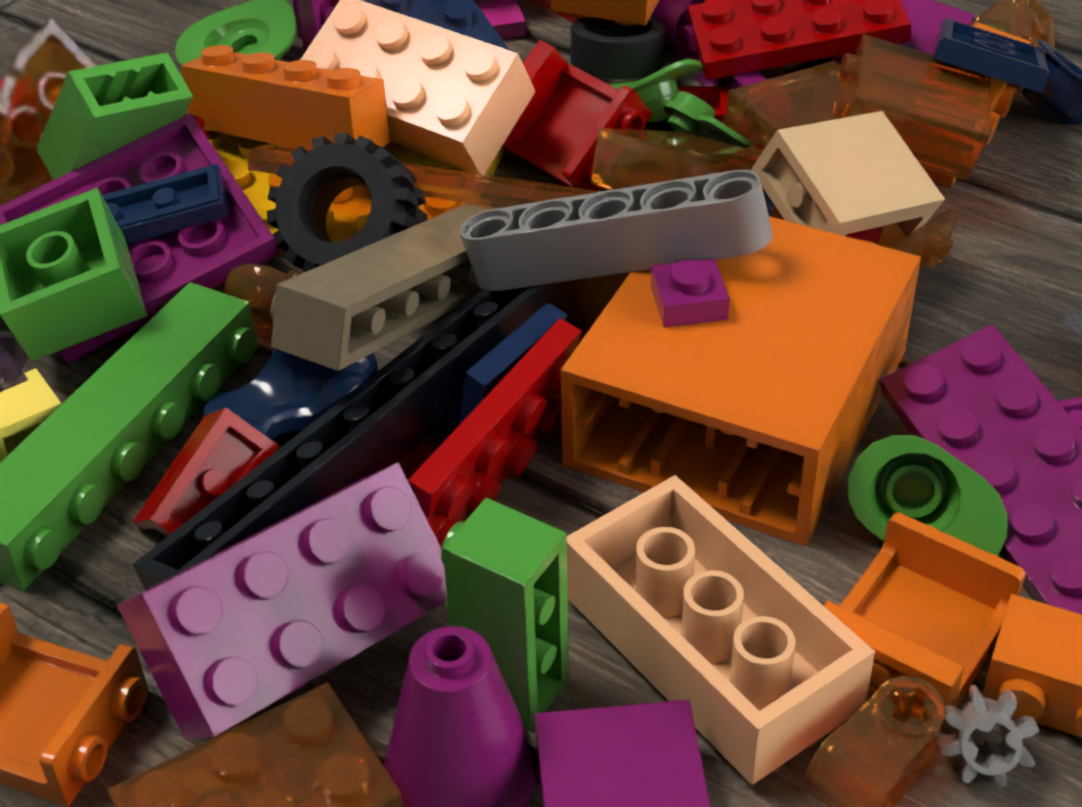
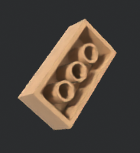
M340 0L300 59L314 61L318 68L329 70L355 68L360 71L362 76L384 79L390 143L481 178L486 173L536 92L518 53L361 0Z
M676 475L567 536L568 600L668 701L690 699L695 728L751 785L865 708L875 651Z

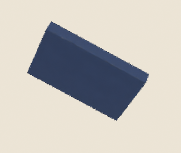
M949 18L942 20L936 36L933 59L1043 93L1050 73L1041 47Z

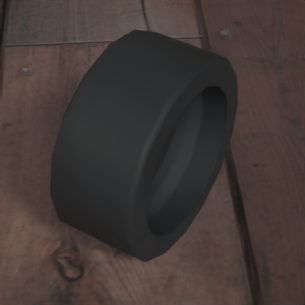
M594 17L579 18L571 25V64L596 78L618 80L647 77L659 71L664 65L665 28L661 22L650 17L646 26L638 24L624 26L613 20Z

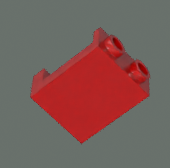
M539 39L523 62L536 92L503 143L502 148L505 152L579 195L596 193L601 186L610 180L615 166L631 143L640 137L646 122L653 113L633 89L624 85L619 90L567 63L555 47Z

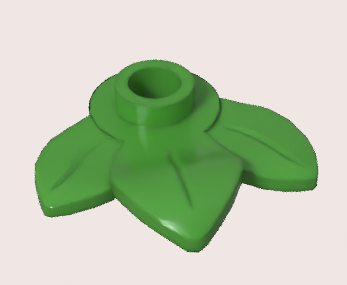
M679 91L674 100H667L663 110L670 116L667 124L672 129L685 137L696 139L705 145H709L716 156L732 166L743 168L750 164L751 161L741 158L734 148H749L753 142L713 118L716 112L710 105L684 91Z

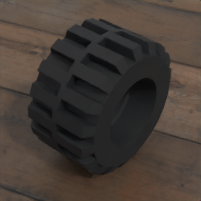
M335 133L334 143L325 136L312 139L313 149L310 151L301 146L291 153L296 160L292 166L288 168L282 164L276 173L277 176L282 178L279 188L270 186L268 199L276 203L275 209L267 211L268 224L279 229L272 234L276 240L275 245L286 251L283 257L292 265L302 269L304 273L422 223L428 217L418 207L426 203L423 191L415 185L418 180L412 172L372 140L360 135L356 140L348 133ZM368 185L371 194V210L365 225L351 238L341 242H331L326 230V217L331 203L341 192L350 187Z

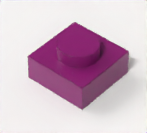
M715 259L683 260L677 263L651 266L650 286L663 327L728 320L730 299Z

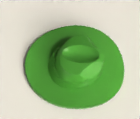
M252 0L209 15L187 28L177 40L175 55L179 63L183 65L201 57V51L205 48L226 45L231 46L236 53L247 55L271 53L274 55L275 60H279L286 54L295 40L298 26L297 17L291 5L285 0Z
M685 59L668 65L645 78L619 81L609 85L619 90L624 85L633 89L653 113L646 123L660 122L670 118L663 110V107L667 100H674L678 94L676 80L698 75L703 72L704 68L702 63L696 59Z

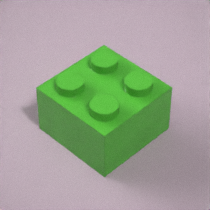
M98 187L0 225V316L31 361L43 358L148 316L125 236Z

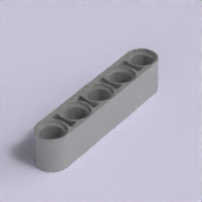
M732 170L491 209L480 212L466 220L460 228V236L478 285L487 291H503L648 270L653 265L671 264L683 260H717L755 253L767 246L773 238V231L759 175L749 170Z

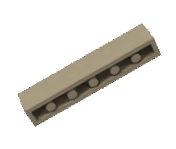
M471 201L277 284L276 293L270 308L273 320L271 347L340 371L457 309L482 290L477 283L461 239L460 228L470 217L480 212L497 208Z

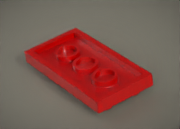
M707 0L704 3L688 6L689 21L706 80L911 42V23L901 0Z
M559 318L408 479V483L441 548L446 535L457 522H465L486 497L496 501L501 490V483L510 473L518 476L525 470L535 453L537 442L545 433L549 436H554L562 427L561 368L578 346L582 330Z

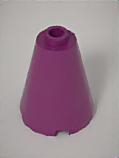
M457 626L438 628L422 636L411 650L384 759V779L387 795L394 807L395 803L398 807H525L530 801L537 779V756L534 743L488 643L473 630Z

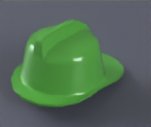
M892 435L873 442L856 458L848 476V499L856 518L871 533L884 541L887 522L894 513L899 512L988 553L999 555L1007 538L1008 514L1001 496L984 477L937 444L916 435Z

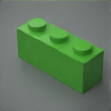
M486 497L465 522H457L444 539L440 557L445 571L447 593L445 609L447 614H449L450 626L473 630L486 640L527 730L531 732L535 727L534 713L546 712L569 681L567 532Z

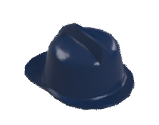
M1039 38L1038 44L1045 50L1044 55L1050 75L1043 93L1023 87L1022 93L1024 98L1047 118L1057 123L1069 125L1082 123V70L1052 45Z

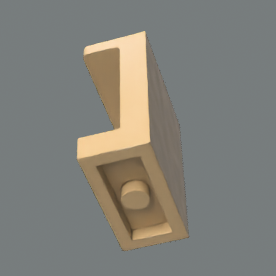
M883 111L779 129L751 169L759 175L762 187L784 220L842 236L897 223L905 236L917 234L945 200Z

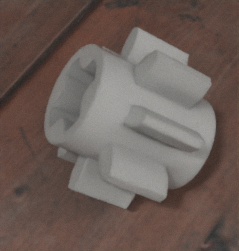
M972 685L969 689L971 701L963 705L960 710L948 705H944L942 708L945 720L955 728V733L945 735L938 740L942 755L945 756L963 754L964 757L960 763L959 771L962 780L967 784L979 772L984 775L993 776L999 787L1004 788L1007 784L1006 773L1012 770L1017 763L1033 768L1035 765L1031 753L1023 746L1022 738L1034 736L1039 732V728L1033 717L1022 716L1012 719L1011 716L1017 704V699L1012 691L1007 689L995 701L983 698L977 686ZM997 723L1004 739L1000 743L987 739L978 748L972 732L976 728L983 732H989Z

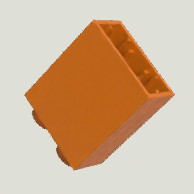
M769 216L773 238L767 246L755 253L715 260L730 299L728 320L663 327L650 286L651 269L630 272L561 368L562 465L641 492H646L676 475L727 521L807 547L883 396L880 379L896 371L905 353L921 256L883 247L870 241L857 240Z

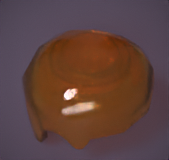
M247 263L232 268L227 275L224 290L225 294L250 302L254 326L272 330L273 320L270 308L276 293V285L302 273L300 270L294 269L286 274L269 266Z

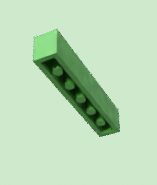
M189 282L0 462V582L24 592L45 569H48L55 563L60 553L88 524L98 518L103 508L121 489L140 474L146 463L180 432L182 426L210 397L217 393L219 387L243 363H246L252 357L258 346L250 302Z

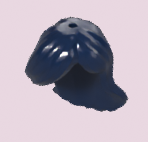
M274 349L267 365L251 383L236 391L218 392L210 397L209 403L204 407L203 418L226 407L272 441L295 437L378 371L377 360L374 353L337 371Z

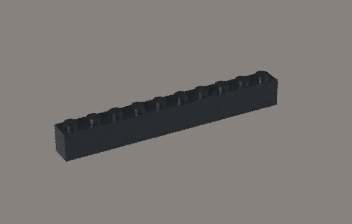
M630 272L503 291L480 290L137 560L133 566L144 589L146 590L356 481L393 464L399 463L406 479L410 478L459 426L465 376L472 366L548 303L567 314L566 322L583 330L602 313Z

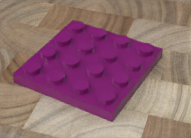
M191 113L0 206V222L5 224L97 187L101 195L213 164L219 165L224 176L229 210L228 217L127 244L148 316L60 350L67 364L146 324L189 282L214 289L281 255L279 247L275 245L276 240Z

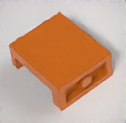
M896 512L887 522L882 549L839 606L827 600L823 606L875 651L867 696L941 733L947 723L942 712L943 706L948 705L955 708L958 706L995 648L1011 594L1020 596L1026 573L1023 568L995 554L988 553L939 531L928 524Z
M0 602V784L69 807L84 784L95 779L105 763L108 749L125 724L136 719L144 707L149 690L137 649L121 643L108 661L19 633L9 605Z

